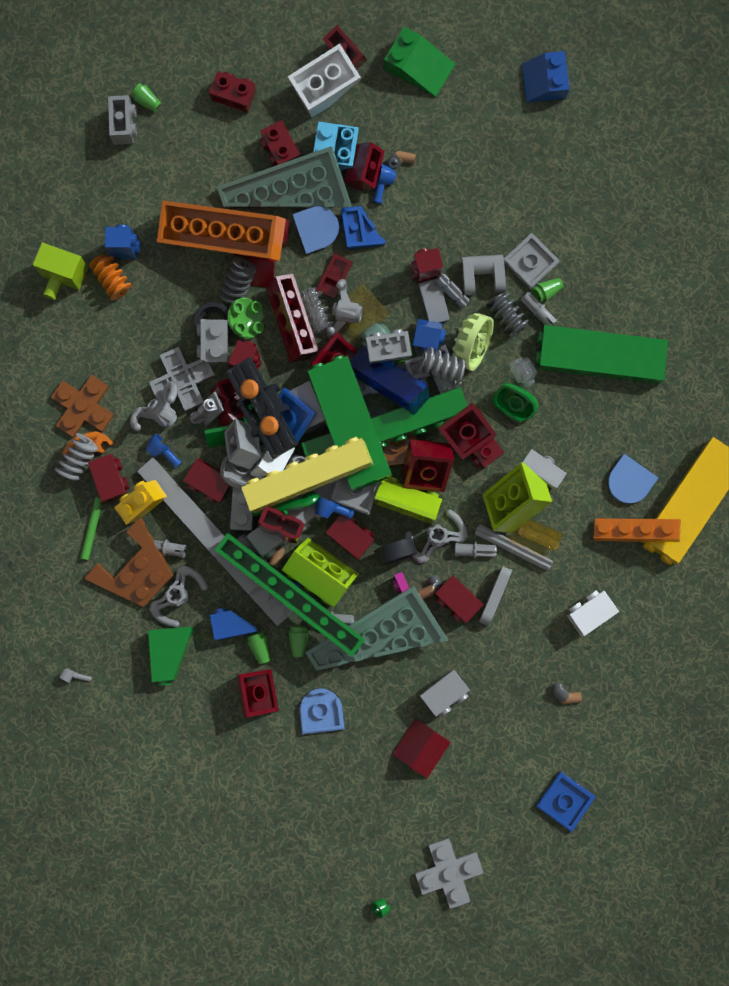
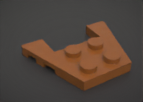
M139 518L126 533L142 547L140 551L115 578L102 565L97 564L87 574L85 579L144 607L174 575L162 553L156 547L152 535L149 534L145 526L144 520Z

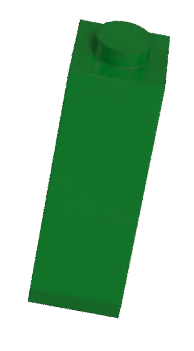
M193 627L148 630L152 682H158V686L171 685V680H176L193 634Z

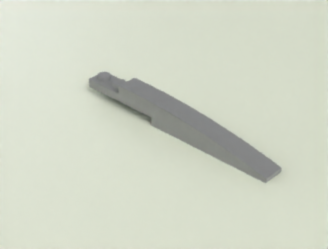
M154 458L150 459L137 471L146 482L153 480L158 482L167 495L164 502L277 626L293 613L286 605L214 550L225 536Z

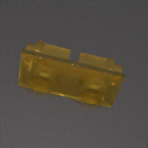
M531 519L523 524L517 532V535L521 536V538L524 537L550 548L551 551H557L560 545L559 542L564 534Z

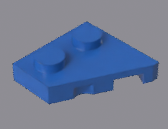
M361 206L340 209L346 250L384 246L386 244L385 239L381 238L377 233L375 225L367 218V214Z

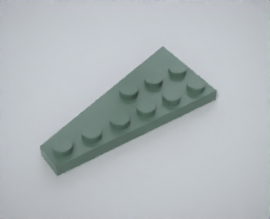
M332 146L217 186L223 207H352Z
M413 585L348 625L365 639L352 657L328 638L305 653L315 669L322 670L344 663L357 662L366 658L379 657L410 648L448 641V638Z

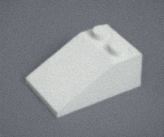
M340 44L288 76L291 86L311 118L329 108L361 79Z

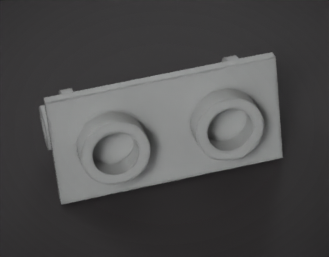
M213 392L197 408L198 411L190 415V421L194 424L204 422L205 426H208L224 411L222 402L216 392Z

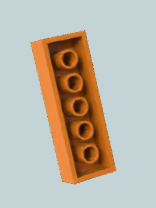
M162 200L157 242L280 261L286 219L273 215Z

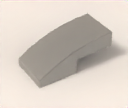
M436 279L418 283L428 321L442 322L450 320L442 288L436 283Z

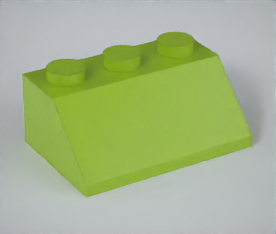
M523 462L482 494L493 531L513 533L552 503L547 484Z
M390 478L380 483L374 504L426 523L434 524L442 499L438 498L439 494L432 491L424 493L418 489L403 488V485L399 484L400 480L396 478Z
M307 538L292 553L282 569L290 579L298 581L307 591L313 592L325 604L333 607L340 601L359 574L310 538Z

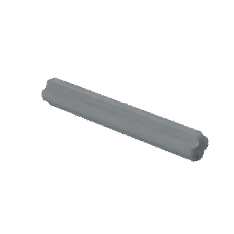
M481 524L478 525L475 535L546 571L551 568L553 563L551 559Z

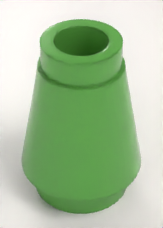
M141 83L131 93L134 102L152 110L154 113L157 111V107L159 108L162 104L151 90Z
M560 278L535 284V287L532 288V295L540 303H545L564 288L563 282Z
M290 626L288 634L292 656L304 657L309 636L307 626Z
M263 631L248 635L247 644L258 664L270 661L267 635H264Z

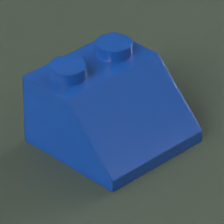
M565 51L543 53L522 64L526 102L567 98L570 89Z

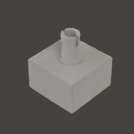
M531 449L523 461L547 484L550 496H552L567 474L554 465L555 462L552 457H543L533 449Z

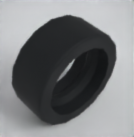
M208 302L201 305L193 317L196 332L197 324H201V319L206 313L217 311L225 317V320H228L229 309L218 302ZM228 323V336H229V335L231 334V332H232V329L230 328L229 323Z
M412 538L395 541L374 550L379 566H385L417 554Z

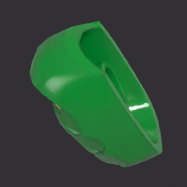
M507 382L498 388L493 397L494 405L509 418L517 422L531 419L539 408L537 399L530 392Z

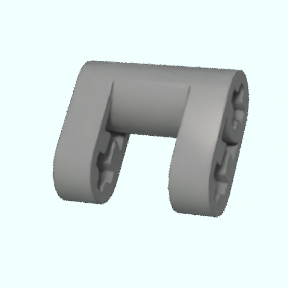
M503 255L461 258L464 295H475L474 275L493 274L495 294L506 292Z

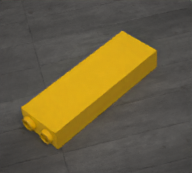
M714 437L709 439L655 519L681 520L680 542H642L644 543L643 548L651 553L655 551L660 554V559L666 564L676 565L681 561L729 490L728 446Z

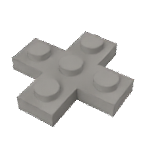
M179 347L161 354V360L168 374L149 382L156 399H159L162 395L164 386L168 382L173 381L177 385V395L185 412L199 407L204 401L196 385L215 377L209 362H201V359L187 365Z
M449 838L429 844L435 866L415 873L422 895L443 888L450 909L469 903L470 899L464 880L484 874L477 852L456 858Z

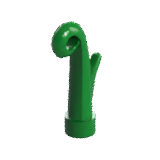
M308 492L301 499L287 500L271 508L279 510L286 516L288 514L287 511L303 509L314 505L318 501L319 495L316 492ZM263 510L257 513H251L254 516H261Z

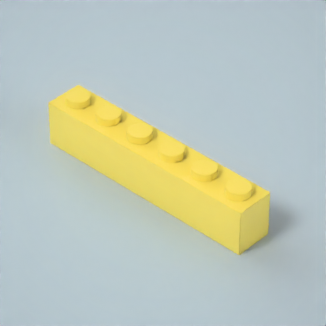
M351 438L345 442L346 445L329 447L325 450L326 453L319 456L318 454L310 455L302 463L293 462L286 465L285 470L280 472L274 470L266 474L267 477L263 479L254 478L247 481V485L241 488L249 510L253 513L264 510V507L275 506L373 466L374 464L365 441L362 438Z

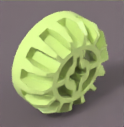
M480 313L467 316L466 320H463L462 327L458 329L459 333L457 338L454 339L456 343L452 348L454 351L452 356H456L457 361L461 358L464 359L465 369L473 371L480 365L484 354L480 357L479 355L484 349L483 346H485L486 352L492 338L494 323L491 317Z

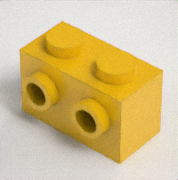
M156 480L139 482L133 487L134 491L131 494L127 493L119 499L120 503L114 508L126 525L136 522L139 518H143L167 498V495Z

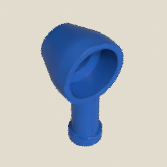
M381 164L375 195L372 200L374 203L382 204L384 186L393 184L395 181L396 172L386 165Z
M155 433L146 445V450L153 457L163 454L175 469L182 461L173 454L167 444L164 446L160 442L163 439Z
M319 497L315 503V514L328 518L335 512L345 516L347 519H351L354 513L353 509L345 508L322 497Z

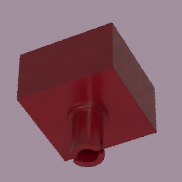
M410 439L401 470L403 488L445 492L454 462L451 444Z

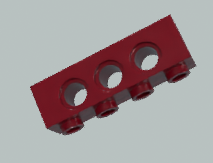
M294 275L275 276L265 285L289 361L291 363L309 359L318 352V347Z

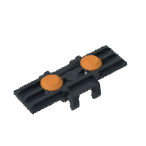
M251 357L246 358L226 371L239 396V401L236 403L237 408L241 409L248 422L253 438L261 437L272 460L297 446L298 443L282 415L285 412H290L291 408L280 400L277 394L281 391L277 384L266 386ZM252 403L261 420L260 425H258L248 404Z

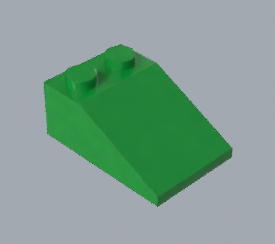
M405 26L384 59V70L434 97H437L455 66L453 61L423 36Z

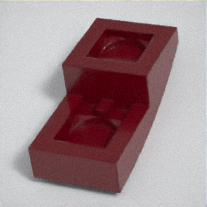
M334 253L316 290L335 299L339 291L336 284L340 279L345 280L353 262Z

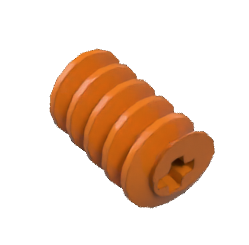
M100 255L92 260L89 267L93 270L94 275L98 277V281L102 283V287L107 290L106 293L111 297V301H115L124 296L132 284H124L128 278L126 276L120 277L123 274V270H116L119 266L118 263L111 264L115 259L113 256Z

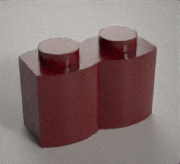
M229 379L218 381L210 390V395L216 392L222 402L224 411L218 416L221 425L229 426L235 418L242 421L245 417L241 409H238L236 406L239 396Z
M264 507L258 521V527L263 532L278 535L282 540L289 543L298 542L305 525L300 519L293 516H284L279 510L271 507Z

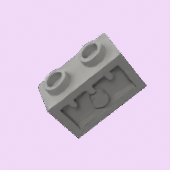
M201 319V324H197V336H201V345H197V357H201V362H228V320Z
M402 329L391 331V334L382 335V333L378 332L370 334V337H366L370 364L412 358L408 331L403 332Z

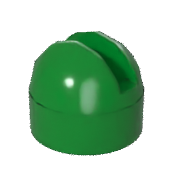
M382 898L377 899L371 904L374 914L380 919L390 911V905H386L387 900Z

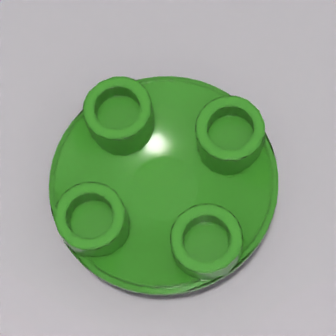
M239 298L230 305L228 323L237 336L251 339L263 332L264 325L261 320L264 317L260 302L249 298Z

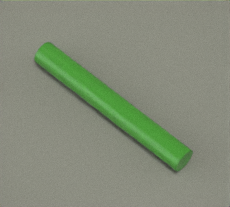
M95 497L80 557L85 560H89L103 503L98 497Z

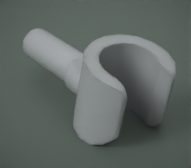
M69 668L64 669L60 675L62 680L69 683L73 677L91 682L92 678L78 674L73 670H69Z

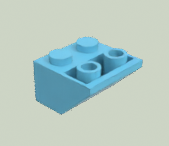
M318 121L314 152L332 146L339 169L353 168L359 127Z

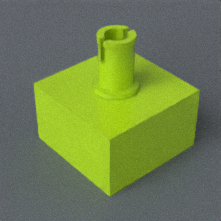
M43 242L33 263L34 268L41 277L49 279L43 296L52 300L56 299L61 284L80 290L88 271V266L81 256Z

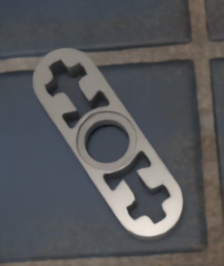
M504 566L501 567L490 598H488L479 619L480 623L487 626L490 625L512 573L511 569Z

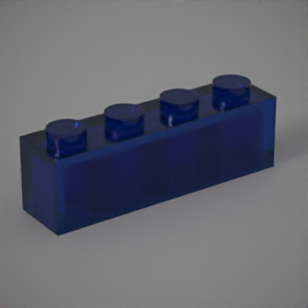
M364 346L350 360L354 375L358 380L413 415L430 398L426 382L412 377L407 370H401L392 361L370 364L368 349Z

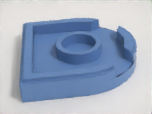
M315 206L292 214L306 254L324 248L336 239L339 223L331 210Z
M623 454L608 477V487L611 495L617 501L632 504L639 502L648 494L658 477Z
M315 689L302 699L300 704L302 734L344 729L342 704L335 693L327 689Z

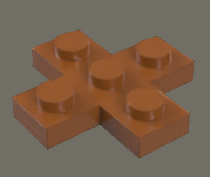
M93 375L89 377L80 391L62 380L51 396L52 399L67 408L56 426L73 438L85 421L103 432L115 416L98 404L109 389V386Z

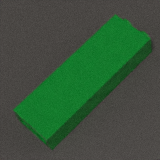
M544 325L542 331H538L537 343H540V351H536L535 363L538 364L539 370L661 384L665 379L668 340Z
M337 356L331 359L330 363L324 365L319 363L312 366L308 373L335 446L341 447L346 445L345 442L351 438H362L374 464L371 467L346 476L352 492L393 478L348 356Z

